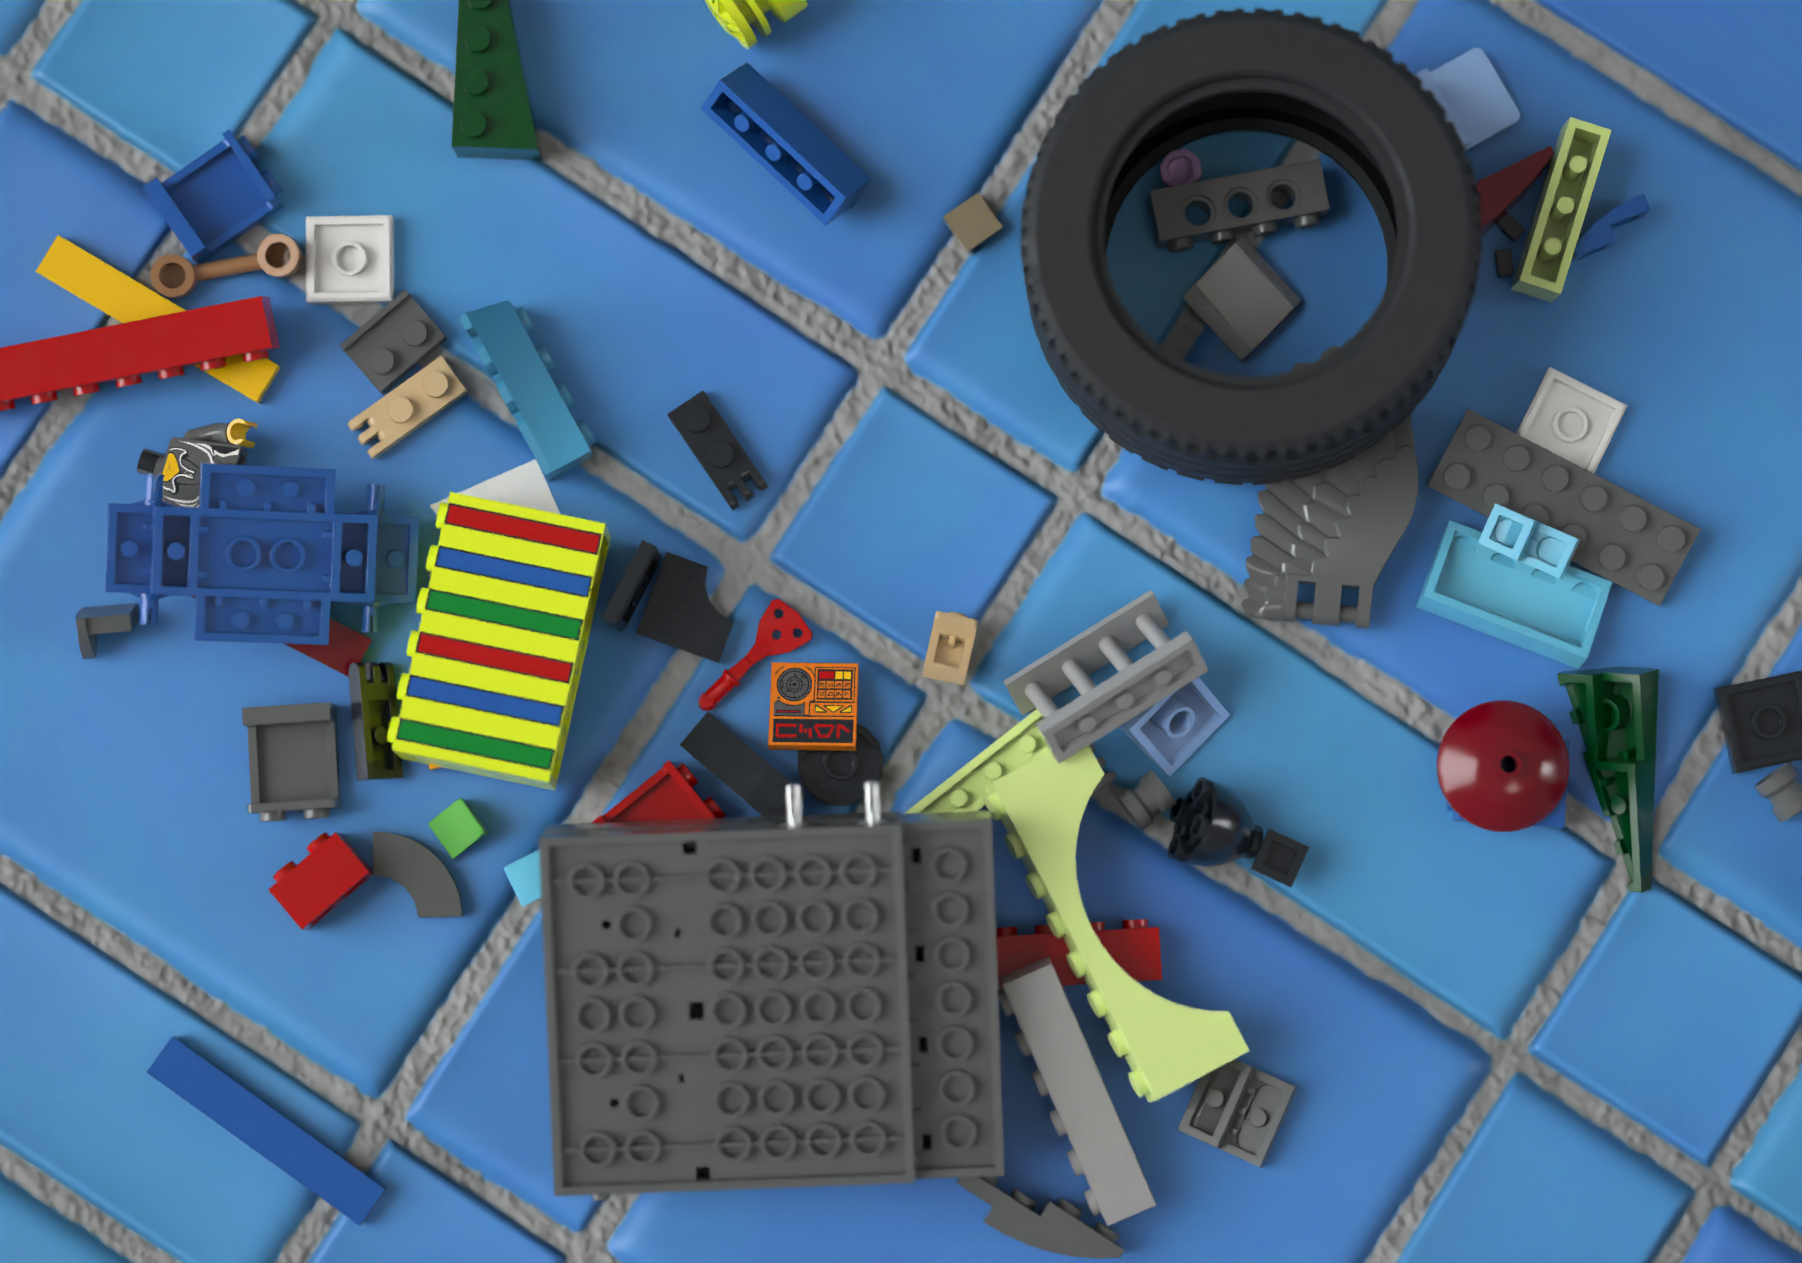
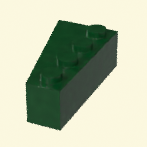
M459 0L451 144L457 157L543 160L511 1Z

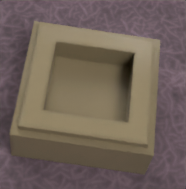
M979 192L943 216L944 222L967 254L1003 230V226Z

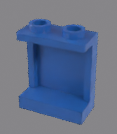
M229 129L222 133L225 138L222 142L165 181L161 182L156 177L143 186V189L186 251L198 264L203 263L284 207L277 197L283 189L269 170L261 174L252 160L259 156L244 135L237 139Z

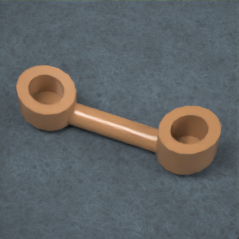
M272 234L260 243L255 254L193 265L188 259L177 254H167L154 262L150 270V280L153 287L160 294L170 298H182L189 295L195 289L197 282L258 270H264L275 278H288L299 270L302 263V251L299 244L291 237L284 234Z

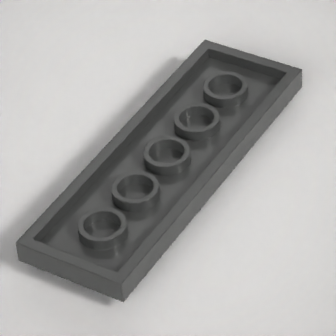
M1469 409L1465 411L1426 485L1488 518L1496 503L1580 539L1571 561L1660 606L1701 530Z

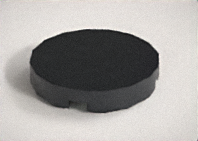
M857 724L856 751L799 750L797 769L803 786L815 799L831 806H849L865 799V782L880 781L883 775L884 757L878 740L866 727Z

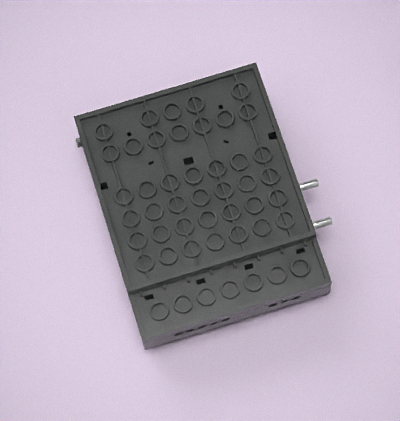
M868 781L864 783L865 813L802 815L801 785L794 784L793 786V784H789L785 787L787 816L547 825L544 829V834H541L539 837L554 1196L592 1195L593 1200L604 1201L610 1199V1194L915 1183V1179L1004 1176L993 838L990 811L912 814L881 812L880 783Z

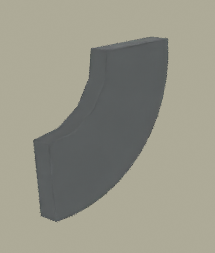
M373 832V875L391 878L404 886L415 901L418 918L464 916L458 886L449 869L433 852L408 837L394 833Z

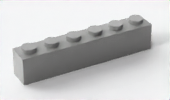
M1050 956L1002 976L1001 981L1004 989L998 991V997L1007 1017L1013 1014L1017 1017L1021 1030L1014 1032L1023 1055L1026 1057L1033 1054L1039 1069L1032 1072L1041 1096L1050 1094L1056 1110L1049 1112L1059 1137L1067 1134L1073 1150L1068 1151L1067 1155L1076 1176L1085 1174L1091 1189L1085 1191L1084 1194L1093 1215L1102 1214L1106 1225L1109 1226L1156 1206L1151 1189Z

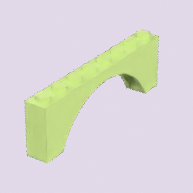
M1089 745L1061 763H1058L1050 752L991 782L985 788L988 796L984 797L985 804L994 820L1001 819L1008 832V835L1005 836V842L1010 853L1016 860L1021 858L1029 874L1025 876L1031 893L1036 899L1042 897L1049 911V914L1046 915L1049 928L1057 939L1062 937L1070 951V953L1066 954V958L1071 970L1077 978L1083 976L1091 992L1087 994L1088 1002L1098 1018L1104 1016L1111 1030L1107 1034L1111 1047L1119 1058L1124 1056L1132 1070L1128 1077L1133 1089L1139 1097L1145 1096L1149 1103L1166 1096L1250 1050L1229 1011L1194 1009L1162 998L1131 978L1104 949L1091 927L1080 897L1076 876V846L1080 822L1086 805L1094 789L1105 774Z

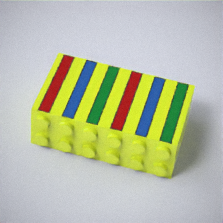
M450 492L448 503L441 502L438 509L436 528L441 529L438 546L431 545L429 549L426 570L431 571L430 583L428 588L422 587L419 593L416 612L421 614L419 631L412 630L409 637L407 656L412 657L409 674L402 673L399 681L397 699L402 700L400 716H393L391 719L387 741L393 743L392 750L403 760L556 791L610 545V534L606 523Z

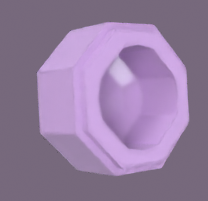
M1185 148L1170 152L1159 165L1162 182L1167 187L1198 182L1203 177L1199 157Z

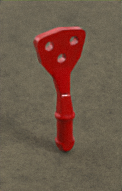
M780 599L772 600L759 621L755 644L743 659L729 670L725 669L723 675L706 692L703 691L698 699L700 709L711 711L718 707L717 704L735 686L738 687L740 685V680L750 668L765 657L790 653L811 641L813 632L800 613ZM778 609L783 611L781 618L775 616V612ZM796 629L802 630V635L799 638L794 636ZM776 630L781 632L779 639H774L773 633Z

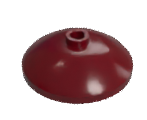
M1496 700L1472 707L1454 720L1446 730L1439 745L1436 772L1444 798L1462 819L1484 830L1513 832L1537 824L1555 809L1567 786L1569 757L1560 732L1544 714L1520 702ZM1505 756L1511 757L1515 762V769L1511 773H1506L1501 769L1500 762Z

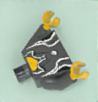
M238 418L231 421V423H213L188 430L183 438L172 437L166 454L145 448L138 461L137 473L143 475L154 474V478L156 474H164L163 501L175 506L199 507L201 463L245 465L249 452L240 446L254 448L255 442L246 440V433L251 427L258 428V424Z

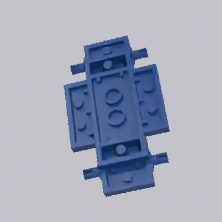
M201 463L199 507L175 506L163 501L164 474L155 475L154 492V474H145V500L132 504L108 503L104 591L129 593L141 598L139 624L148 625L149 607L150 625H159V599L171 595L195 596V641L329 645L330 601L354 602L362 606L361 632H370L371 616V632L373 633L380 632V607L392 603H416L419 516L395 515L384 510L386 484H377V490L376 484H367V510L355 513H334L336 469Z

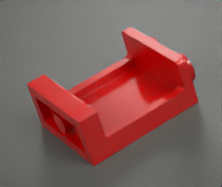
M668 760L658 772L606 814L600 815L591 823L725 818L726 815L711 796L703 801L693 787L699 782L683 762L675 767Z

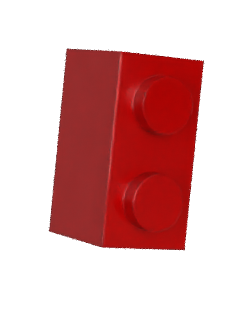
M327 832L321 834L306 848L310 853L297 865L293 860L290 861L273 876L276 883L268 890L302 930L311 929L373 876V869L342 833L335 832L331 836Z

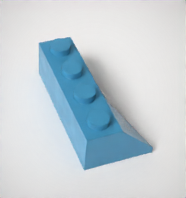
M506 300L458 316L465 331L473 340L479 357L490 376L493 377L502 399L510 413L514 416L519 430L548 481L595 457L589 446L596 443V440L585 420L578 423L574 420L569 408L576 404L565 383L562 382L555 385L548 371L555 368V365L544 345L542 344L535 348L528 333L535 330L524 308L521 307L515 310L511 302Z

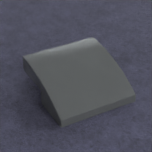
M1233 1059L1200 1077L1177 1130L1263 1168L1298 1088Z

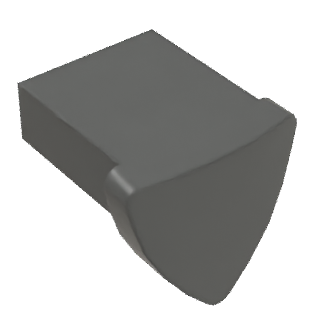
M137 603L83 607L76 614L79 647L83 659L97 658V634L133 630L139 620Z

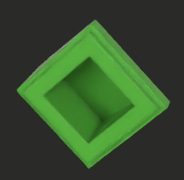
M464 798L456 800L428 823L452 859H455L489 834Z

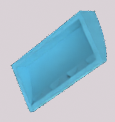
M1449 520L1416 607L1579 669L1588 658L1612 582L1572 566H1568L1563 579H1559L1478 544L1482 532Z

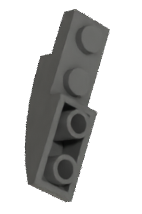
M997 1176L957 1177L956 1179L958 1185L991 1205L983 1218L984 1223L1027 1245L1053 1253L1095 1259L1120 1258L1125 1251L1122 1246L1117 1244L1120 1238L1119 1234L1100 1222L1097 1223L1095 1228L1079 1219L1083 1211L1062 1197L1057 1204L1048 1199L1041 1211L1037 1213L1033 1210L1037 1202L1017 1189H1014L1011 1195L996 1186L1000 1179Z

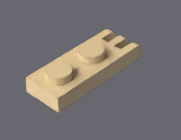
M439 356L354 417L347 425L354 432L368 423L370 428L361 433L357 439L363 446L376 437L379 438L380 442L373 445L367 451L369 456L375 459L468 392L443 357Z

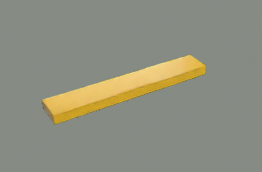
M57 235L35 271L121 323L186 311ZM237 356L226 358L227 367L204 372L259 404L281 367L269 359L244 363L243 357ZM200 364L194 365L201 370Z

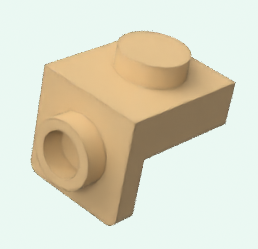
M937 611L935 613L922 671L923 677L964 686L978 620L968 618L958 612L945 613Z

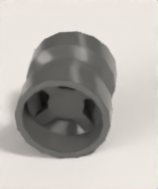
M1791 762L1779 767L1754 786L1762 798H1767L1772 803V812L1779 822H1784L1802 811V784L1797 781L1798 771Z
M1152 770L1140 778L1139 785L1134 789H1125L1116 796L1123 809L1142 831L1153 823V818L1160 811L1167 812L1177 804L1169 790Z

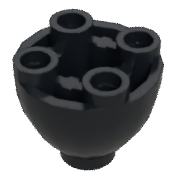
M1201 777L1185 799L1182 797L1176 799L1177 804L1172 807L1170 812V820L1175 825L1173 837L1168 848L1169 858L1196 866L1210 867L1230 863L1240 857L1252 859L1258 853L1263 841V828L1254 824L1251 815L1242 801L1223 785Z

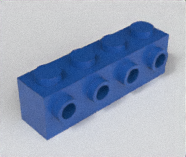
M748 62L720 79L700 108L825 226L852 207L872 180Z

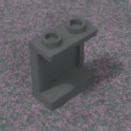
M324 702L242 708L243 726H246L248 729L251 804H247L248 813L260 814V822L286 821V812L303 811L304 819L330 818L331 809H342L336 705Z

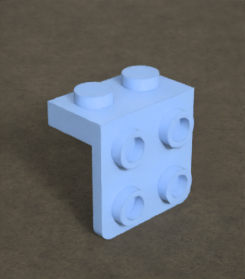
M1473 48L1430 73L1425 68L1414 74L1422 80L1421 87L1425 91L1430 89L1435 95V99L1445 109V119L1447 122H1453L1456 132L1464 144V152L1514 125L1520 118L1519 110L1485 52L1480 48Z

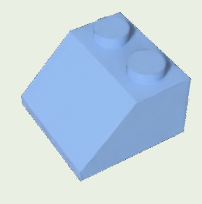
M1198 677L1120 725L1119 728L1170 777L1230 714Z

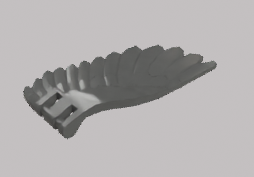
M1332 346L1331 348L1322 353L1319 360L1325 358L1326 356H1328L1340 347ZM1296 363L1292 371L1308 366L1310 363ZM1411 414L1378 443L1329 470L1325 468L1319 470L1318 474L1292 481L1288 478L1281 480V483L1264 484L1266 490L1258 492V503L1263 514L1255 515V527L1260 536L1251 538V552L1253 555L1246 558V570L1250 578L1246 579L1243 585L1249 599H1244L1241 604L1246 614L1268 621L1295 622V618L1312 619V624L1338 626L1339 622L1355 623V628L1369 629L1373 587L1413 516L1419 491L1418 462L1414 449ZM1298 584L1315 585L1313 602L1297 601ZM1342 588L1359 589L1357 606L1340 605Z

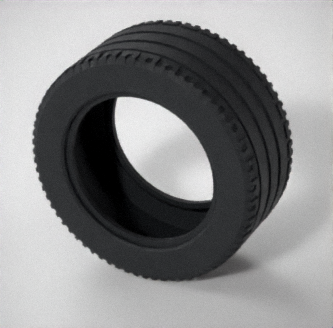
M1235 8V11L1217 10L1215 15L1208 17L1205 16V13L1197 14L1193 18L1177 20L1176 25L1170 28L1166 24L1150 34L1148 32L1140 36V42L1133 45L1130 42L1122 50L1107 58V65L1103 68L1099 65L1094 69L1092 74L1079 85V92L1076 95H1070L1056 115L1055 124L1053 127H1049L1040 145L1037 160L1033 164L1025 193L1026 199L1023 204L1021 218V258L1033 327L1045 359L1066 394L1075 405L1079 406L1081 412L1101 432L1107 433L1112 441L1128 452L1136 453L1142 456V460L1166 471L1169 468L1177 471L1178 475L1200 481H1204L1205 478L1215 480L1214 483L1242 485L1243 482H1252L1253 485L1281 483L1283 479L1290 478L1292 481L1319 473V470L1325 468L1329 470L1354 458L1356 454L1366 451L1386 437L1391 430L1399 426L1431 390L1451 355L1473 300L1481 260V210L1479 195H1476L1475 189H1477L1475 176L1469 157L1464 156V144L1456 132L1453 122H1447L1445 119L1446 111L1435 99V95L1430 89L1425 91L1421 87L1422 80L1417 75L1409 71L1402 61L1397 64L1392 60L1393 54L1386 49L1383 50L1378 47L1374 41L1368 39L1365 42L1359 38V33L1344 29L1340 24L1334 22L1331 26L1322 23L1323 18L1316 16L1312 18L1304 16L1303 13L1294 12V16L1283 14L1284 10L1281 9L1271 11L1264 10V8H1255L1254 12H1244V8ZM1256 131L1283 135L1301 141L1324 153L1345 169L1370 201L1381 226L1386 246V290L1379 305L1363 327L1343 346L1325 358L1303 368L1272 376L1243 377L1214 373L1178 359L1161 348L1144 333L1123 306L1113 285L1106 260L1109 237L1115 218L1134 185L1149 169L1170 152L1208 136L1226 132Z

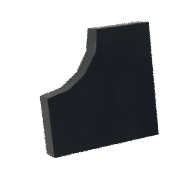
M666 552L637 634L719 664L734 623L719 614L709 601L705 585L708 567Z

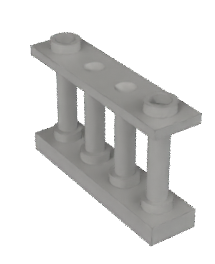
M1151 590L1003 681L1022 716L1037 708L1044 717L1043 720L1036 723V726L1058 763L1066 760L1209 671L1193 638L1187 631L1171 640L1162 630L1170 624ZM1148 639L1156 650L1134 663L1125 652ZM1111 662L1119 673L1096 686L1088 675ZM1074 685L1082 696L1059 709L1051 698Z

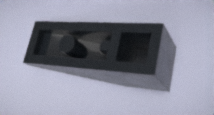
M707 712L682 741L680 746L763 817L787 816L785 787L793 783ZM801 791L803 802L807 795Z

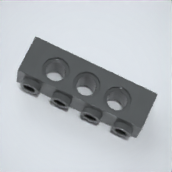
M1320 159L1150 190L1147 198L1157 249L1168 247L1169 253L1190 250L1194 248L1193 242L1210 239L1211 245L1229 243L1236 240L1235 234L1251 231L1253 237L1267 236L1277 233L1279 231L1278 226L1295 224L1296 229L1314 227L1321 224L1320 218H1325L1330 210ZM1276 191L1287 193L1292 200V207L1286 210L1277 209L1271 203L1270 195ZM1234 199L1245 201L1250 208V214L1243 218L1233 216L1228 210V202ZM1191 207H1199L1206 212L1208 222L1200 226L1193 225L1186 219L1185 211Z

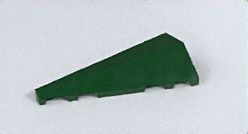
M1611 667L1558 673V682L1560 686H1566L1573 707L1569 714L1572 723L1579 725L1587 749L1583 752V756L1604 817H1610L1617 841L1613 843L1616 854L1623 856L1631 880L1627 884L1628 890L1630 892H1645L1651 889L1659 669Z

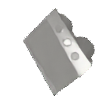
M1244 237L1236 241L1182 297L1190 305L1191 314L1199 322L1207 323L1220 337L1222 344L1241 361H1244L1302 302Z

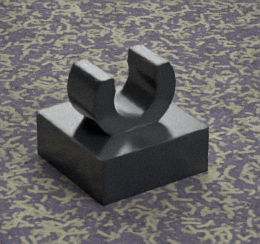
M1268 829L1250 870L1287 887H1292L1309 847Z

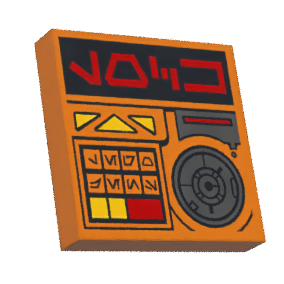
M772 662L768 733L769 750L856 751L859 664Z

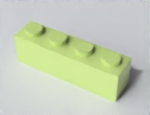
M1572 117L1562 126L1554 149L1555 154L1548 168L1511 290L1551 303L1561 294L1612 130Z

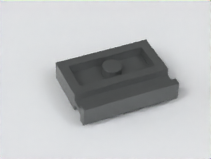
M404 290L339 346L377 390L384 394L444 343L447 337L410 294Z

